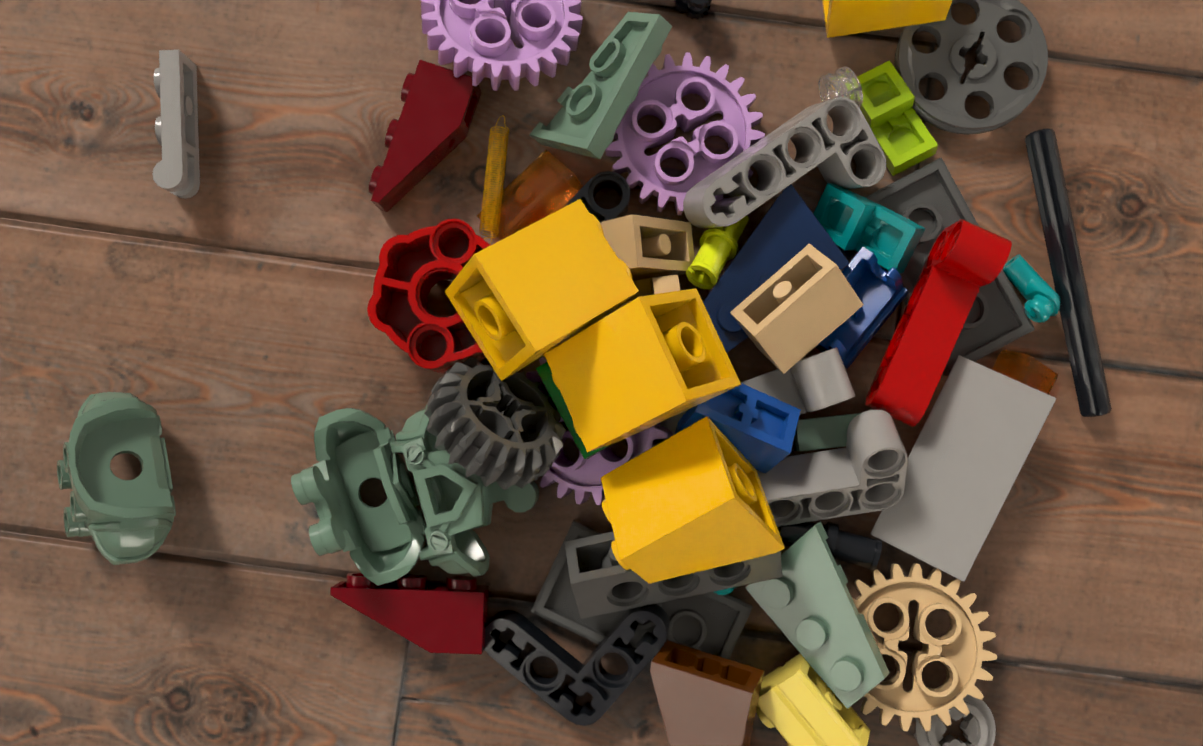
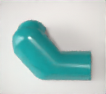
M1021 254L1010 259L1004 265L1003 271L1008 280L1027 300L1024 306L1027 317L1034 322L1042 323L1046 322L1050 316H1055L1060 309L1059 295L1040 277Z

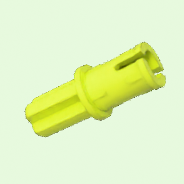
M748 216L730 226L711 228L703 232L700 238L701 248L692 264L686 270V276L693 285L701 289H712L716 285L726 262L733 259L738 252L737 241L749 221Z

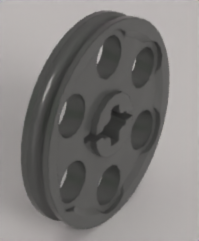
M952 0L946 20L911 25L904 28L897 44L894 65L915 96L913 109L919 117L932 126L947 132L967 135L980 134L996 130L1008 124L1020 115L1034 100L1046 76L1048 49L1044 33L1037 19L1019 0ZM958 3L970 5L976 13V21L968 25L957 23L952 18L951 7ZM1002 21L1016 23L1021 30L1022 37L1020 41L1015 43L1003 41L997 33V24ZM921 31L931 33L937 40V50L927 54L917 51L912 44V35ZM980 37L981 41L975 51V54H977L975 62L977 64L972 70L970 69L964 77L962 84H960V79L966 68L964 67V56L968 51H971ZM1010 67L1024 70L1028 75V87L1022 90L1012 89L1004 80V71ZM932 77L939 80L944 87L943 98L933 101L925 99L921 95L918 86L922 79ZM970 96L984 98L990 107L988 117L983 119L971 117L964 107L966 98Z

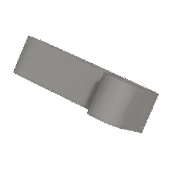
M846 97L834 98L805 108L698 182L686 193L683 201V210L688 221L698 228L730 226L737 223L816 166L827 183H833L849 190L877 184L884 176L886 158L858 105ZM828 114L833 121L832 133L827 126ZM789 140L794 143L796 148L794 160L788 152ZM852 158L855 160L856 163L855 175L853 174L851 169ZM750 166H753L758 174L756 188L750 184L748 179ZM728 193L730 198H723L711 210L710 206L716 201L715 196Z
M837 347L798 361L784 374L779 369L741 382L744 385L801 409L800 415L855 397ZM688 410L660 422V426L671 430L673 435H675L678 421ZM668 438L658 439L657 444L663 442L664 440H666V439H668Z
M869 410L857 415L849 423L845 448L788 456L766 474L758 470L756 471L777 527L881 511L892 507L902 499L904 494L908 457L892 416L883 410Z

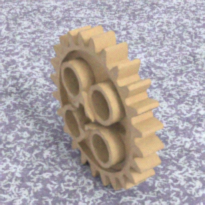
M917 563L912 564L908 577L903 575L899 564H891L890 579H885L883 574L878 569H875L874 571L871 570L874 583L871 587L858 579L855 580L854 584L860 595L857 599L852 598L858 612L864 615L881 655L887 654L892 656L896 665L895 673L891 679L880 682L864 695L865 698L861 706L862 713L867 715L878 706L880 708L879 719L882 725L887 726L895 714L898 715L900 727L903 731L909 730L912 718H918L919 723L926 732L931 729V716L937 715L945 725H951L949 709L955 707L967 716L970 712L963 698L968 694L982 700L984 698L983 694L974 685L976 680H993V676L981 668L982 661L997 659L996 654L983 649V642L992 640L996 637V634L991 631L980 630L978 626L989 616L988 612H971L969 609L976 600L977 595L971 592L960 597L956 595L961 582L957 578L951 579L944 586L941 585L942 574L941 570L933 568L928 577L924 579L921 566ZM915 600L918 603V611L915 617L913 636L914 639L922 642L923 646L921 651L916 650L912 653V689L906 692L903 690V680L906 673L907 654L898 649L899 641L908 640L910 629L908 607L909 602ZM883 603H892L899 611V622L890 631L879 630L873 620L875 609ZM935 609L944 610L950 618V628L941 637H932L925 625L927 616ZM932 661L942 662L947 671L945 682L937 688L926 687L922 681L923 668Z

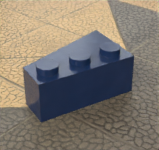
M792 184L783 189L703 301L726 353L748 338V335L730 312L808 244H811L837 264L840 270L850 264Z

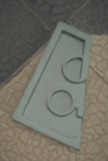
M820 521L781 555V578L752 583L745 588L848 709L882 682L890 672L864 615L858 612L846 586V583H848L841 564L837 565L826 542L828 536Z

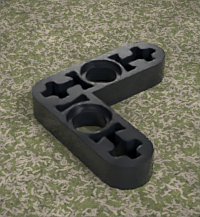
M657 604L629 609L582 664L522 614L512 610H504L495 614L486 625L484 650L491 658L567 720L576 725L586 726L595 723L603 716L658 653L666 641L670 622L667 613ZM648 619L655 623L654 634L650 632L645 633L638 641L636 648H634L629 641L634 637L638 622L644 624ZM510 628L515 634L513 639H510L505 644L498 637L501 632ZM529 642L533 647L530 648L523 661L518 656ZM611 652L618 653L627 661L628 670L619 675L611 674L603 668L601 657ZM540 656L549 657L557 664L558 674L552 678L541 677L533 668V660ZM568 674L572 677L569 685L566 684L563 692H561L558 688ZM587 691L593 696L592 702H586L583 706H580L575 702L577 695L582 696Z

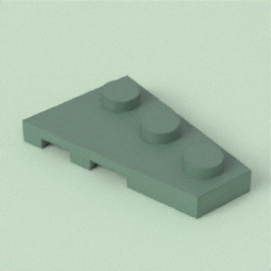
M627 12L590 58L589 66L592 71L574 90L569 86L557 99L563 107L547 126L539 122L529 136L544 146L601 159L605 149L612 143L615 131L629 105L636 99L639 87L653 61L660 55L662 45L673 26L660 14Z

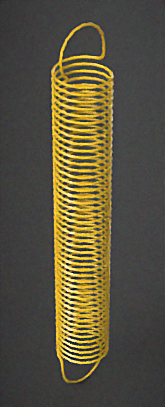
M499 119L496 122V126L492 127L495 129H490L484 192L487 194H483V201L486 203H482L483 211L481 212L479 226L481 232L492 234H482L492 236L484 238V240L491 238V242L492 238H495L493 233H499L509 129L497 126ZM496 127L503 128V129L507 130V131H505L506 133H504V134L494 133V132H502V131H496V129H497Z

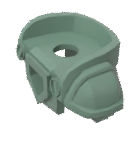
M104 392L90 394L78 412L70 432L69 442H64L63 460L57 461V478L60 490H73L70 492V507H64L63 512L67 538L92 536L101 555L113 565L137 563L148 559L165 541L172 528L174 516H176L174 497L170 495L173 485L165 438H160V435H162L160 416L157 415L155 408L131 393ZM119 454H132L140 460L141 474L132 480H122L112 473L110 468L111 460Z
M426 404L425 408L417 411L406 420L402 431L396 434V441L389 444L391 453L404 455L407 469L413 474L427 525L424 530L427 541L421 551L418 552L420 560L429 559L431 566H439L447 573H470L475 577L481 576L489 570L490 555L473 529L491 524L493 503L504 500L507 507L514 512H526L531 509L539 499V488L532 481L523 488L512 485L507 490H503L496 481L485 487L481 477L476 474L466 478L464 467L458 463L448 464L450 454L446 450L434 448L437 436L426 430L429 424V418L424 414L427 409Z
M355 408L338 409L319 417L314 431L316 460L319 463L313 464V466L291 476L293 492L301 505L311 502L315 505L320 521L309 526V537L315 552L319 556L328 553L333 554L341 550L343 552L350 551V557L365 578L374 584L382 585L396 581L409 573L420 557L418 552L421 551L425 542L424 530L426 524L421 511H418L416 507L420 504L403 455L391 453L389 444L396 441L393 431L386 427L382 421L363 410ZM369 478L382 480L387 499L379 507H370L361 499V486Z

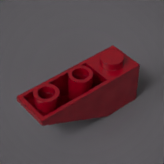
M419 60L415 74L408 73L401 91V101L405 102L399 120L393 119L387 129L385 147L389 149L383 166L377 165L369 182V193L373 194L371 201L381 211L388 212L467 137L482 93L479 84L477 86L472 85V76L463 74L456 78L453 70L423 60Z
M362 573L347 574L346 581H341L331 587V596L430 653L482 655L484 651L485 627L488 624L489 586L477 585L476 577L451 576L447 577V584H427V576L407 574L399 578L397 582L376 585L365 578Z

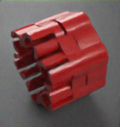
M446 219L436 226L421 228L408 235H397L388 239L383 244L379 253L380 265L374 279L373 295L369 300L367 308L369 320L375 328L386 333L395 345L407 352L416 365L437 373L445 374L447 369L452 368L456 362L464 363L470 357L486 358L458 312L449 317H436L430 314L428 295L431 288L439 281L446 278H456L475 253L489 247L490 244L476 235L472 227L460 219Z

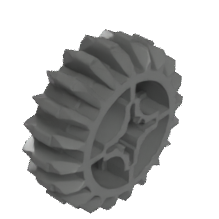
M470 357L464 363L456 362L452 368L447 369L443 377L439 378L433 386L432 394L429 397L427 409L424 413L429 418L426 430L437 436L434 448L446 450L450 454L448 464L458 463L465 468L466 478L476 474L481 477L485 487L496 481L503 490H507L512 485L523 488L533 480L536 481L540 476H544L553 465L552 463L560 455V450L564 446L562 437L566 429L559 423L561 419L559 411L551 407L553 402L551 396L543 394L539 389L541 382H531L525 377V370L516 372L501 381L487 358L480 362L476 358Z

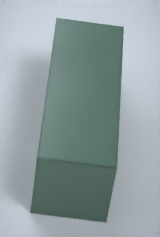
M861 413L798 420L793 440L794 451L846 446L849 423Z

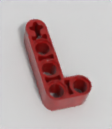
M963 219L948 226L940 233L928 255L870 386L865 402L867 407L886 411L892 418L914 427L917 425L932 399L980 287L993 282L1003 269L1012 247L1010 240Z

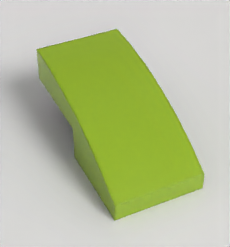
M890 60L846 82L848 94L862 111L886 158V167L892 176L936 154L937 142L913 109L915 96Z

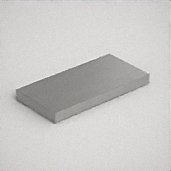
M959 355L908 457L902 499L892 507L881 511L871 535L965 582L1057 398Z

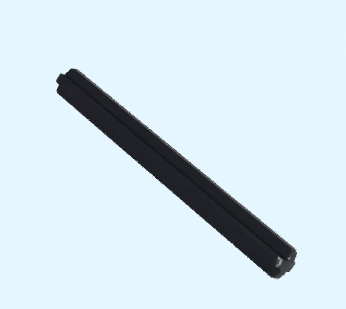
M1053 129L1037 130L1026 136L1025 143L1055 291L1060 297L1059 311L1080 414L1083 417L1102 416L1110 413L1112 407L1056 134Z

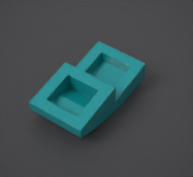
M827 183L813 213L837 246L844 250H855L857 252L862 247H865L875 254L879 265L887 270L894 267L899 273H903L926 229L874 201L833 183Z

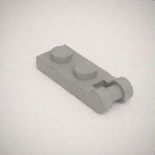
M179 49L159 50V68L154 70V86L157 95L160 97L161 116H158L155 120V134L159 145L162 146V160L155 165L152 175L153 180L158 186L170 191L179 198L188 199L196 195L200 187L197 65Z

